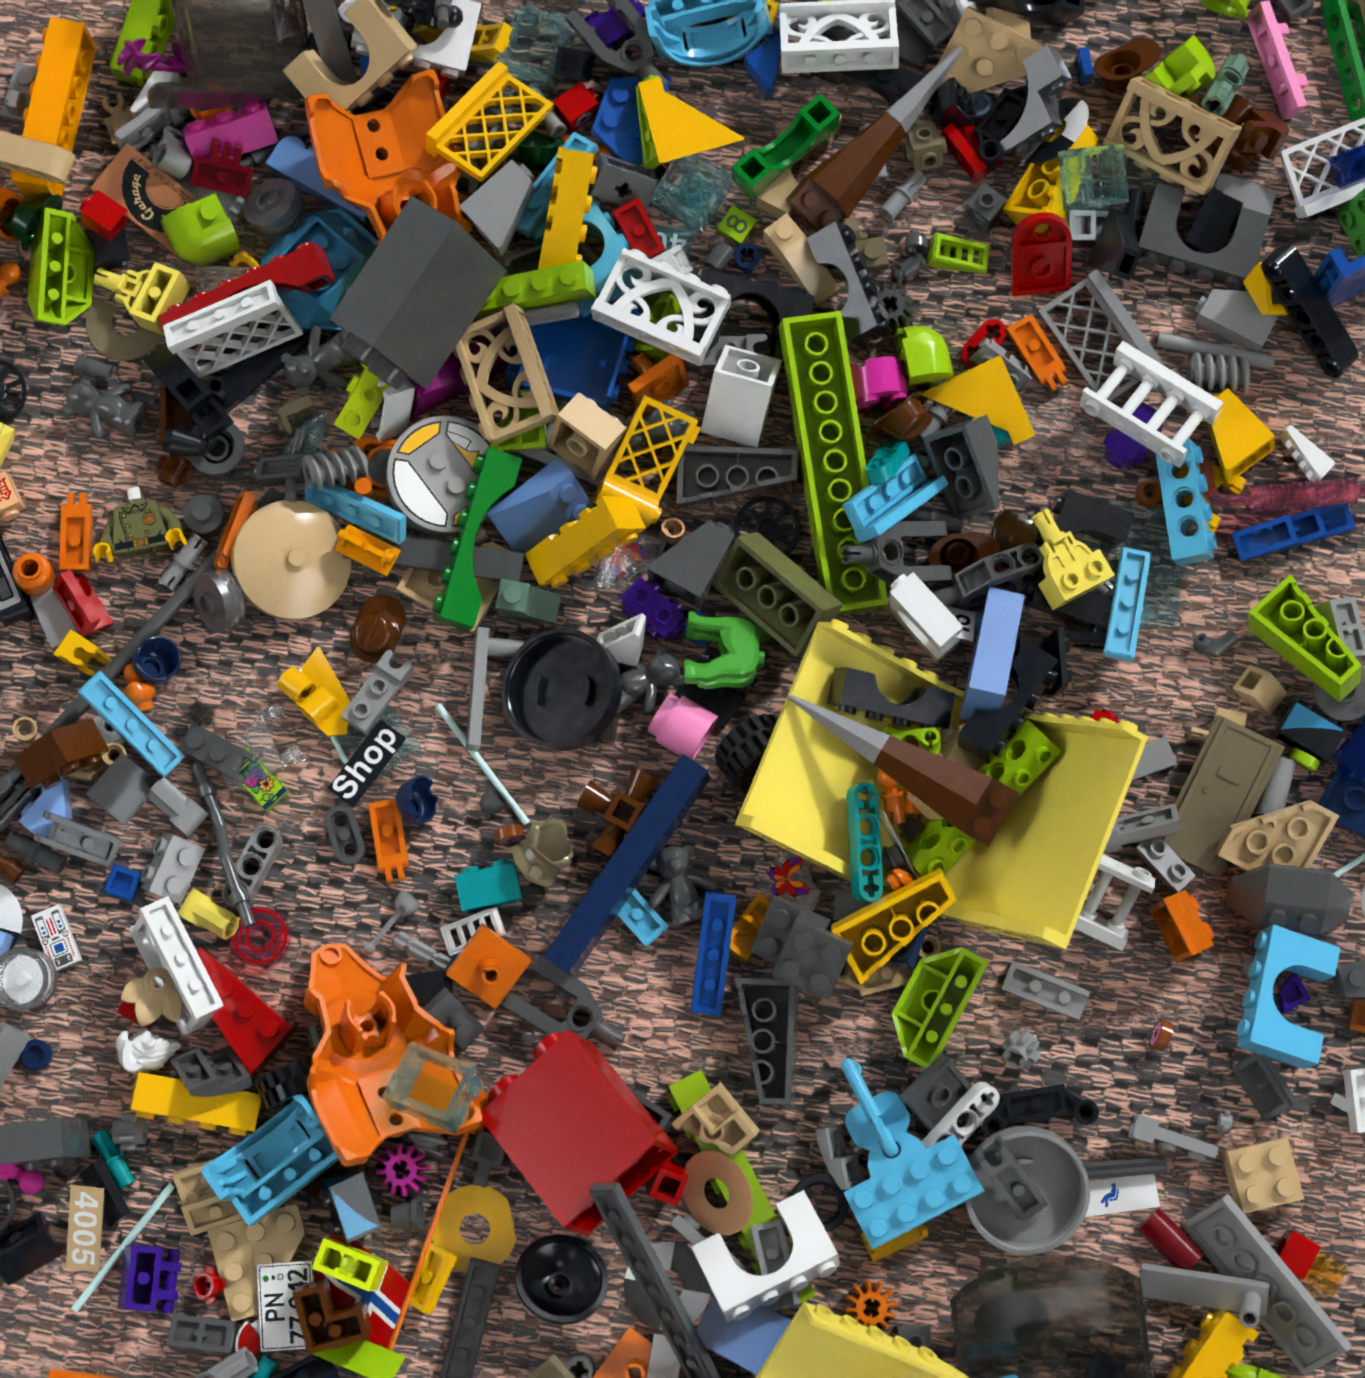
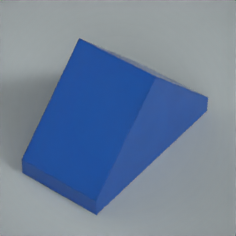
M776 35L744 55L743 67L763 96L769 100H772L781 58L780 35Z

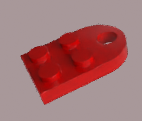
M1050 212L1035 213L1024 218L1015 227L1011 238L1012 296L1060 292L1071 289L1072 235L1067 222L1059 215ZM1040 224L1049 225V228L1044 232L1038 233L1034 231Z

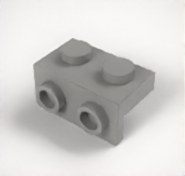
M164 833L162 837L157 839L153 847V854L155 855L151 864L147 865L142 872L140 888L163 898L169 896L171 901L181 905L205 848L175 835Z

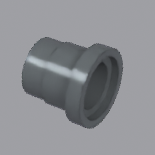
M414 1198L411 1202L391 1206L390 1218L393 1228L413 1227L415 1230L424 1228L425 1211L421 1198Z

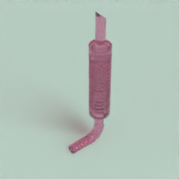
M1204 459L1203 463H1200L1201 474L1205 475L1208 485V491L1204 492L1205 497L1218 507L1249 506L1250 512L1254 513L1260 512L1261 509L1263 512H1266L1267 509L1272 511L1273 508L1275 511H1278L1279 508L1280 510H1285V508L1290 510L1291 507L1292 509H1297V507L1302 509L1303 506L1304 508H1309V506L1314 508L1315 505L1316 507H1321V505L1326 507L1327 504L1328 506H1333V504L1338 506L1339 503L1340 505H1345V503L1352 505L1357 504L1358 496H1365V484L1357 485L1355 477L1333 479L1332 481L1328 479L1326 481L1321 480L1320 482L1315 480L1308 483L1303 481L1296 484L1291 482L1290 485L1289 483L1284 485L1279 483L1278 486L1277 484L1272 486L1267 484L1266 487L1265 485L1260 487L1255 485L1248 487V494L1225 495L1219 493L1216 489L1212 460Z

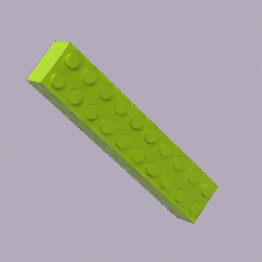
M841 311L782 318L778 330L819 584L843 603L838 615L883 609L889 604L885 581L867 573L866 564L844 565L841 558H848L849 555L840 556L844 545L863 546V543L858 542L855 537V531L842 505L869 485L865 471L866 461Z

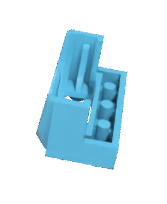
M648 0L649 6L644 7L649 37L655 46L660 60L669 59L682 65L709 67L731 62L749 52L765 35L773 33L767 0ZM731 15L734 16L720 23L700 27H690L694 24L719 19ZM742 18L744 19L746 36L744 33ZM684 31H685V34H686V40H687L688 51L685 49V46H684V40H683V32H684Z
M300 1094L292 1097L294 1100L233 1148L217 1159L207 1163L201 1171V1174L220 1201L231 1200L248 1226L258 1224L339 1161L320 1124L309 1096ZM246 1159L251 1164L255 1172L258 1174L259 1178H255L251 1170L248 1168V1166L245 1163Z

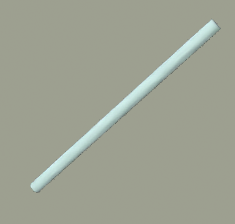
M437 705L435 707L466 748L465 734L443 705ZM468 751L524 826L529 824L530 820L477 751Z
M171 1182L168 1183L71 1307L73 1311L78 1312L123 1255L125 1245H130L174 1190L176 1186Z

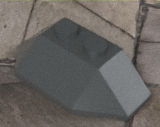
M1267 863L1251 869L1242 875L1232 876L1225 905L1258 927L1267 928L1274 924L1294 932L1321 935L1347 921L1354 894L1331 871Z

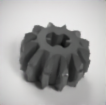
M895 283L891 284L890 290H887L881 284L879 286V293L876 296L879 304H882L883 307L887 305V308H889V305L895 307L894 312L891 309L887 312L888 320L886 321L888 326L892 327V330L896 332L900 325L903 327L909 325L910 321L908 318L914 315V310L910 308L913 305V299L910 297L905 298L907 293L905 288L896 292Z

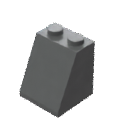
M707 521L651 562L647 568L648 579L653 580L661 589L701 609L713 588L712 583L735 542V534L731 533L733 530L722 522L717 521L714 524Z

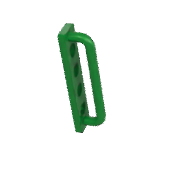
M1323 0L1320 3L1349 118L1351 122L1365 117V73L1349 16L1350 12L1354 18L1365 59V25L1360 5L1353 0ZM1337 18H1339V28H1337L1336 24ZM1344 44H1346V54H1345V55H1344V51H1343ZM1351 71H1353V81L1350 78ZM1358 97L1360 98L1361 102L1360 108H1358L1357 105ZM1365 124L1358 126V128L1363 130Z

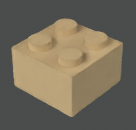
M578 392L557 414L548 447L595 481L611 464L624 436L626 426L618 418L609 415L598 407L595 401L586 398Z
M1288 1137L1221 1152L1233 1201L1244 1214L1304 1200Z

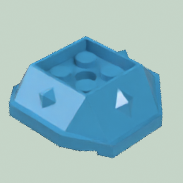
M341 208L301 214L262 255L261 267L270 263V259L275 256L287 255L295 251L296 247L303 243L314 242L325 250L336 282L312 293L288 289L277 290L278 296L304 332H310L311 328L315 325L320 327L321 333H339L342 331L329 318L374 253L376 243L378 242L372 234Z

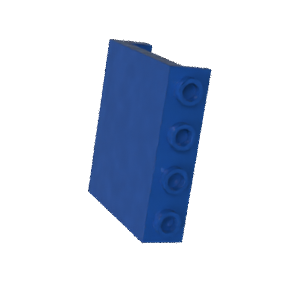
M1338 247L1327 254L1313 275L1332 308L1365 292V255L1349 263L1341 248Z
M635 302L634 305L637 306V309H633L631 313L640 316L643 311H639L640 305ZM580 313L577 318L529 326L554 399L570 402L579 392L586 398L595 401L598 407L604 411L610 412L613 401H619L622 385L618 383L620 377H626L629 360H626L627 353H633L636 338L593 320L592 313L585 317ZM516 345L511 357L517 354L518 349ZM509 363L506 371L508 388L513 387L516 377L525 370L523 364L513 365ZM524 382L520 386V390L531 388L529 382Z

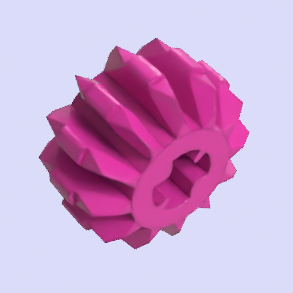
M398 1143V1155H396L392 1148L388 1147L386 1153L390 1159L388 1160L383 1157L378 1159L380 1164L386 1165V1169L376 1170V1175L387 1176L386 1179L381 1181V1187H386L393 1183L389 1192L391 1195L397 1193L399 1186L401 1187L403 1197L408 1196V1185L414 1192H418L420 1188L415 1180L417 1179L424 1183L428 1180L426 1176L419 1173L420 1170H429V1165H419L418 1163L426 1155L422 1152L413 1157L416 1147L410 1145L405 1154L404 1144ZM403 1161L407 1162L406 1168L410 1170V1174L408 1176L403 1175V1179L398 1177L399 1171L395 1168L397 1164L403 1165Z

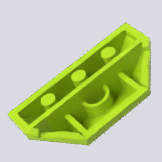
M44 207L31 243L27 301L35 321L64 327L92 306L95 249L76 222L77 219L73 213Z
M963 947L920 959L892 1012V1018L905 1058L926 1069L942 1053L989 963L988 960Z

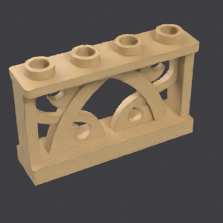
M1141 76L1131 78L1123 101L1102 143L1109 147L1108 151L1119 157L1126 155L1134 159L1133 163L1139 168L1145 170L1151 168L1160 173L1159 177L1170 183H1175L1176 181L1184 185V190L1192 195L1200 196L1201 194L1209 193L1242 127ZM1137 95L1142 97L1140 116H1128ZM1159 107L1165 110L1166 116L1164 119H1152V116H1159L1157 114ZM1177 116L1183 118L1181 124L1182 134L1190 147L1179 152L1163 154L1156 141L1153 126L1166 125ZM1129 122L1140 123V128L1129 131V133L1136 135L1135 143L1126 142L1122 136V129ZM1192 125H1197L1200 128V133L1198 135L1194 134L1196 138L1200 139L1198 142L1190 134L1189 130ZM1218 137H1221L1223 141L1215 158H1213L1206 148ZM1145 145L1146 148H1147V150H1148V152H1146V151H1144V150H1142V149H1140V148H1142V147ZM1200 153L1207 162L1208 170L1203 177L1197 178L1190 173L1189 167L1194 164L1200 170L1201 163L1196 157ZM1181 162L1180 169L1171 165L1173 163Z
M512 304L498 313L470 324L452 352L456 358L460 359L462 368L459 369L460 376L464 384L469 386L471 392L469 402L474 412H478L481 421L478 424V428L483 439L498 445L503 441L541 425L555 422L559 410L524 310L516 304ZM507 322L509 323V326L496 338L488 331ZM477 335L486 336L491 342L490 346L487 347L482 343H476L480 346V352L473 355L469 347L472 338ZM516 345L518 351L513 357L508 356L503 350L506 347L510 352V348ZM498 355L510 364H523L525 370L516 377L513 383L512 396L503 394L488 384L491 369ZM475 363H476V364H480L478 371H477V368H476ZM529 382L530 390L528 392L521 390L523 398L519 397L521 384ZM487 397L494 400V402L489 405ZM509 407H512L514 409V417L511 423L504 428L498 427L494 420L495 413L502 411V420H505L509 415ZM521 409H539L540 413L521 421Z

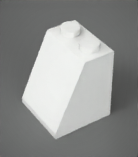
M725 345L713 373L700 432L708 434L715 439L723 438L737 442L744 447L752 446L757 448L763 434L782 360Z

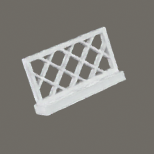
M1365 117L1278 152L1297 207H1294L1298 219L1309 217L1349 201L1365 188V174L1359 175L1351 171L1357 156L1365 160V154L1359 152L1365 139V126L1363 130L1358 128V126L1365 124ZM1348 130L1360 134L1354 149L1341 143ZM1338 135L1336 140L1331 138L1333 136ZM1323 140L1334 145L1328 160L1314 154L1319 142ZM1312 145L1310 151L1304 149V148H1306V147ZM1339 148L1352 154L1346 168L1333 163ZM1298 151L1307 155L1301 170L1292 166L1288 154ZM1312 158L1325 164L1319 179L1306 173ZM1330 167L1343 172L1338 185L1333 186L1324 181ZM1348 175L1353 177V179L1346 181ZM1303 178L1317 183L1313 194L1303 198L1300 190ZM1322 186L1328 188L1323 191H1320Z
M271 279L163 325L168 349L172 354L177 353L199 379L303 335L302 327L278 296L276 286ZM278 310L276 315H268L269 313ZM251 321L249 327L241 326ZM259 322L271 323L269 329L256 328ZM278 325L291 326L290 329L283 332L276 331ZM224 333L222 338L215 337L217 335ZM232 333L244 335L242 341L231 340ZM252 336L264 338L257 343L249 342ZM198 344L196 349H187ZM205 345L218 346L215 352L203 351ZM225 347L237 349L236 352L231 354L223 353ZM198 359L211 360L210 363L198 367L196 364Z

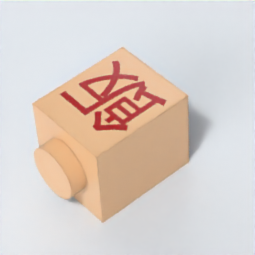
M3 471L0 473V521H10L20 515L19 512L25 510L26 507L13 479Z

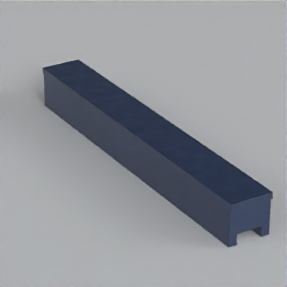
M684 754L680 757L543 957L575 977L710 781L711 777L706 768Z

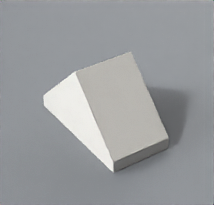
M641 613L598 634L597 641L612 653L617 663L637 667L644 646L646 616Z

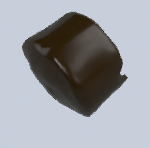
M1013 510L1003 512L995 519L992 537L999 544L1002 552L1025 543L1037 544L1040 532L1032 521L1031 516L1027 513Z

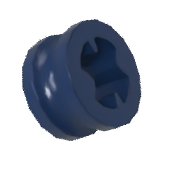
M745 243L737 247L734 254V263L738 270L748 273L757 269L760 263V252L755 245ZM744 252L746 255L748 252L752 253L753 262L750 264L748 261L747 264L742 263L741 254Z

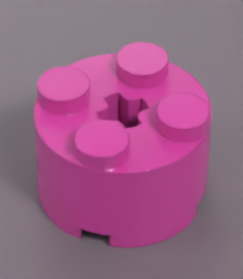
M893 356L876 357L864 360L865 365L859 368L856 367V363L850 365L858 414L869 412L871 408L882 406L883 411H890L898 407L899 402L905 401L908 398L909 391L903 359L897 362V357Z

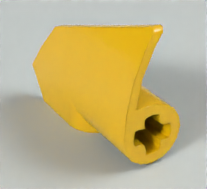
M316 647L301 667L302 673L296 667L287 669L280 676L277 687L298 705L303 715L327 737L346 735L349 723L342 720L341 714L351 701L321 648Z

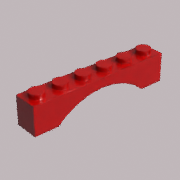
M314 242L300 244L296 247L295 251L287 255L275 256L270 259V263L262 267L250 268L244 272L243 276L234 280L222 281L218 284L217 288L209 292L197 293L192 297V300L186 303L174 304L167 308V312L158 315L163 332V325L270 279L276 286V290H299L306 293H312L334 283L336 280L326 252ZM196 344V345H194V346H192V347H189V348H187V349H193V348L197 347L198 344Z

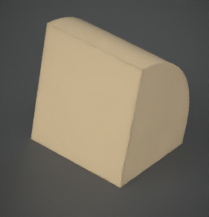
M1252 665L1247 667L1232 688L1244 701L1268 716L1272 715L1287 694L1270 672Z

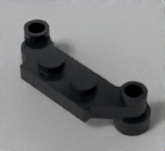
M1028 79L1024 86L1011 90L1005 87L974 129V137L979 140L978 156L987 166L986 171L988 172L998 168L999 161L1002 158V146L999 142L1010 134L1024 112L1028 97Z
M1064 1084L1002 1094V1102L990 1115L982 1120L981 1131L985 1137L989 1138L994 1134L988 1130V1124L991 1121L997 1124L998 1129L996 1132L1006 1129L1009 1124L1065 1115L1073 1117L1079 1124L1089 1125L1097 1120L1099 1109L1093 1101L1081 1100L1066 1091ZM1082 1107H1086L1089 1111L1087 1118L1080 1116V1109Z

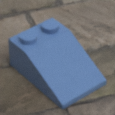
M556 458L486 514L512 552L524 553L550 535L558 534L559 536L561 534L559 531L561 526L568 522L580 520L578 514L585 508H594V505L573 473Z

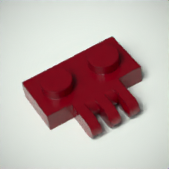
M214 139L210 159L195 156L190 185L249 197L254 169L240 166L243 145L237 144L235 155H230L232 143L225 142L224 153L218 152L220 140Z

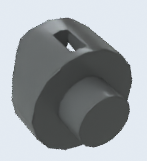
M206 494L191 498L183 512L184 521L188 528L203 538H211L218 535L226 519L225 510L221 503L213 496Z

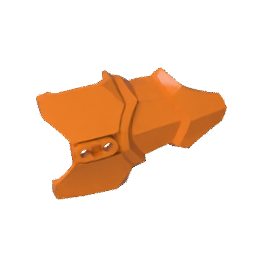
M433 69L408 77L394 98L384 109L353 115L332 101L328 93L313 94L304 101L309 133L320 178L326 189L338 191L343 200L357 210L365 211L379 239L375 250L411 196L453 219L468 233L472 231V226L462 217L459 198L455 188L462 169L440 154L433 157L426 152V133L445 115L439 94L440 83ZM368 123H372L374 125V132L368 129ZM454 143L447 147L452 152H465L464 149L457 148ZM377 149L383 155L382 161L376 157Z
M332 943L321 946L311 953L309 983L305 991L303 1006L314 1016L320 1017L323 1037L312 1056V1067L310 1068L306 1085L314 1111L342 1165L349 1167L366 1163L375 1149L386 1138H396L409 1131L458 1136L477 1129L481 1124L482 1114L479 1106H475L455 1061L454 1029L444 1027L437 1019L418 1005V1001L405 978L406 962L399 964L386 978L364 962L347 944ZM383 1094L387 1096V1098H381L379 1095ZM393 1116V1121H396L399 1125H392L390 1117Z

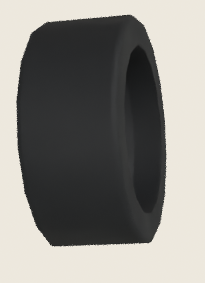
M817 1173L806 1176L797 1183L791 1196L803 1190L806 1191L811 1186L818 1184L831 1188L837 1195L838 1209L831 1219L821 1223L826 1232L834 1231L843 1224L849 1212V1203L843 1193L846 1190H841L831 1175Z

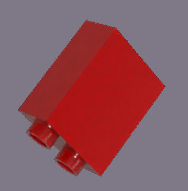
M567 1030L564 1034L562 1032H555L541 1040L533 1051V1057L536 1060L520 1076L512 1074L498 1081L488 1094V1099L491 1103L481 1114L484 1125L562 1227L589 1237L605 1222L589 1192L594 1183L619 1182L627 1199H629L680 1150L591 1041Z

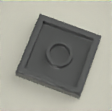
M941 1053L899 1098L926 1129L931 1132L964 1094L970 1090L972 1085L945 1054Z

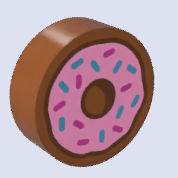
M519 824L498 828L493 833L496 845H507L525 838L523 826Z
M1163 1019L1157 1021L1150 1039L1151 1048L1159 1051H1164L1167 1048L1173 1033L1172 1022Z

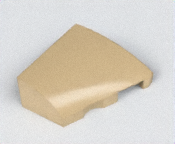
M721 1082L671 1123L674 1128L678 1130L682 1128L698 1136L697 1139L705 1143H714L720 1150L731 1155L756 1137L760 1131Z

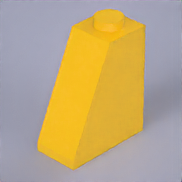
M1227 388L1221 394L1216 393L1213 395L1224 403L1216 422L1213 425L1206 422L1224 481L1229 484L1238 475L1247 471L1274 450L1275 435Z

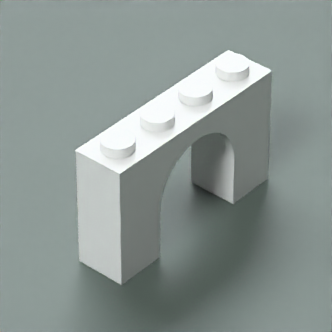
M381 0L389 10L390 6L387 5L383 0ZM471 0L451 1L452 5H456L462 10L463 22L457 28L445 29L442 35L434 42L427 45H417L419 49L412 54L415 57L411 62L413 68L421 71L429 70L430 68L441 71L442 76L451 79H458V76L464 77L482 4ZM354 27L350 47L356 48L355 52L361 55L369 56V49L364 38Z
M914 572L908 577L902 574L890 586L892 589L890 590L889 612L938 664L960 644V639L955 637L963 631L964 626Z
M804 1190L776 1204L779 1216L793 1241V1249L787 1263L772 1274L758 1276L740 1269L732 1259L720 1233L691 1246L701 1271L727 1323L732 1320L739 1321L750 1315L751 1310L761 1305L765 1307L774 1304L781 1295L789 1291L797 1292L805 1288L809 1281L818 1276L823 1278L831 1275L836 1271V1267L841 1265L838 1253Z

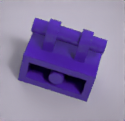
M125 1245L117 1309L156 1312L157 1299L162 1300L161 1312L173 1313L174 1301L178 1300L179 1292L176 1291L177 1274L181 1272L182 1263L179 1262L180 1250L168 1249L167 1261H162L163 1248ZM160 1271H165L163 1290H158Z

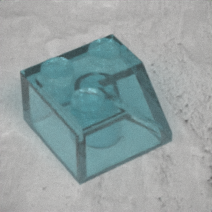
M696 154L675 159L652 193V207L702 235L732 188V174Z

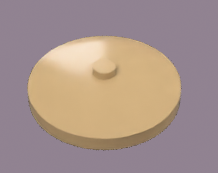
M287 500L277 501L255 511L239 528L231 553L233 575L243 596L261 612L285 620L308 618L329 608L344 591L351 572V559L343 558L342 554L334 551L339 541L336 538L342 529L341 526L322 508L300 500L295 502Z

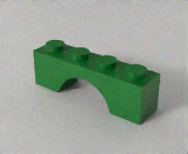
M820 93L798 111L792 123L775 140L762 148H753L732 166V180L752 200L839 128L840 113Z

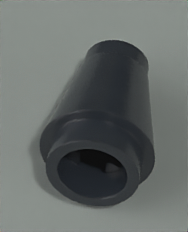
M175 427L174 429H166L162 450L169 453V456L206 457L209 440Z

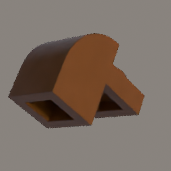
M1251 109L1234 147L1241 152L1261 153L1267 159H1274L1289 133V128L1271 111Z

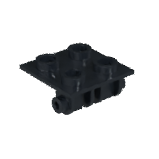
M708 647L705 652L701 653L696 662L709 663L721 655ZM754 679L753 683L743 688L719 687L703 689L698 687L697 684H683L675 696L681 698L684 695L719 716L716 725L724 729L758 680Z

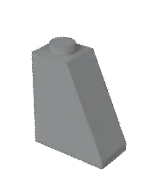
M513 159L459 206L466 219L501 257L506 253L535 189L531 180L534 177L533 174L523 163L518 166Z
M1212 289L1208 298L1202 295L1194 312L1199 314L1194 323L1248 351L1258 353L1279 315H1262L1248 291ZM1271 293L1272 303H1281L1276 293Z

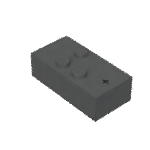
M55 1118L0 1125V1164L26 1165V1170L46 1168L45 1163H50V1166L76 1165L77 1159L93 1157L90 1120Z

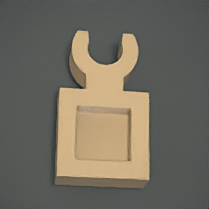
M120 93L116 94L118 104L114 107L109 106L106 98L102 99L105 111L111 115V117L105 118L104 121L115 148L118 147L114 133L134 119L130 110L125 111L126 102Z

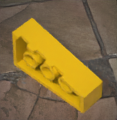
M560 147L558 149L538 269L582 260V255L577 254L579 242H585L587 225H582L584 213H590L592 196L587 195L589 184H595L597 167L592 166L594 154Z
M618 496L600 497L595 501L597 507L592 509L585 508L578 514L580 520L568 522L559 528L561 533L559 536L558 534L550 535L526 552L525 557L539 586L551 585L552 588L559 587L569 581L567 577L573 573L579 574L592 567L590 563L596 559L602 560L615 553L614 548L621 544L622 546L628 545L638 539L637 534L644 531L646 527L632 498Z
M137 1072L129 1108L136 1110L135 1117L154 1120L155 1114L167 1116L166 1122L185 1125L186 1120L198 1122L197 1128L216 1131V1126L219 1125L229 1127V1134L246 1136L247 1131L255 1132L261 1096L260 1094L245 1091L210 1097L190 1096L180 1079Z

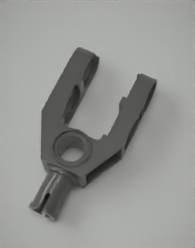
M606 0L634 34V37L626 41L617 51H613L612 48L609 49L601 41L593 25L589 26L576 8L565 16L568 24L602 64L630 76L639 74L643 80L649 75L659 76L663 86L668 82L651 62L654 51L648 33L647 22L629 0ZM628 47H637L641 52V58L637 61H630L625 55V50Z
M901 521L879 537L863 542V546L844 545L841 549L840 556L849 555L848 558H841L844 565L866 564L867 573L889 584H892L902 574L908 577L912 572L925 585H939L953 581L950 565L905 566L903 563L904 549L901 539L911 538L912 541H919L924 538L947 536L945 521Z
M1025 543L984 557L954 574L952 586L932 593L945 607L959 603V605H962L963 610L983 608L989 587H995V585L1004 582L1010 588L1008 591L1023 594L1026 584L1022 582L1021 578L1024 575L1035 573L1043 565L1044 557L1039 550L1040 546L1035 543ZM1027 552H1032L1039 557V560L1034 564L1025 563L1022 560V556ZM998 562H1005L1010 566V569L997 573L994 571L993 566Z
M535 953L528 967L573 994L577 998V1002L569 1010L563 1023H559L511 992L503 1006L548 1035L555 1032H562L564 1034L567 1030H570L587 1040L594 1037L616 1052L621 1045L610 1037L613 1036L623 1042L626 1034L621 1033L603 1021L604 1014L585 983ZM579 1011H587L590 1014V1021L584 1027H578L574 1023V1017Z

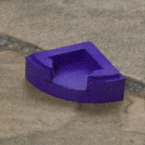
M1292 973L1281 985L1282 988L1279 990L1278 1002L1282 1014L1311 1000L1298 974Z

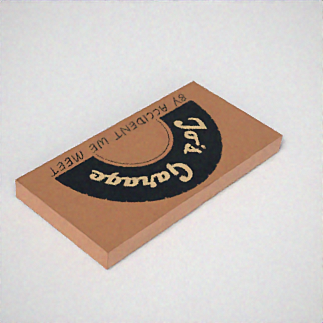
M126 143L91 186V190L93 192L99 190L125 207L128 219L183 263H186L173 250L160 221L165 215L187 203H194L199 199L165 172L153 166L150 160Z

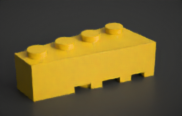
M1060 119L1062 126L1055 130L1056 134L1044 140L1045 142L1053 141L1063 133L1066 127L1064 119ZM1088 124L1078 140L1064 153L1043 163H1030L1002 209L1016 225L1024 218L1040 212L1057 214L1067 222V210L1073 209L1099 140ZM1040 224L1034 231L1038 233L1044 232L1049 228V225Z
M939 867L831 924L833 934L854 942L847 961L860 985L879 967L888 962L898 950L906 946L924 927H927L956 901V897L943 871Z
M1216 1308L1213 1312L1207 1311L1199 1324V1327L1202 1328L1200 1334L1196 1339L1192 1337L1183 1350V1354L1186 1357L1180 1366L1175 1365L1171 1369L1167 1378H1227L1226 1370L1238 1365L1244 1357V1347L1242 1346L1246 1340L1249 1339L1254 1342L1259 1332L1253 1328L1243 1326L1238 1318L1227 1311Z

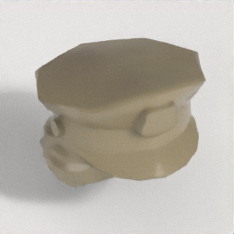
M552 818L545 820V822H535L529 828L526 839H522L520 843L510 847L515 865L529 882L548 888L556 884L557 873L560 874L563 868L570 866L574 853L572 852V844L567 836V825L563 820Z

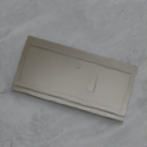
M1218 715L1175 801L1182 831L1160 837L1179 858L1221 878L1228 860L1218 856L1214 851L1228 826L1250 819L1285 747Z

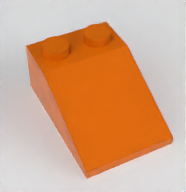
M1186 890L1171 895L1148 908L1176 963L1214 945L1211 940L1214 938L1211 927L1206 921L1202 922L1198 911H1200L1199 904L1194 895H1188Z

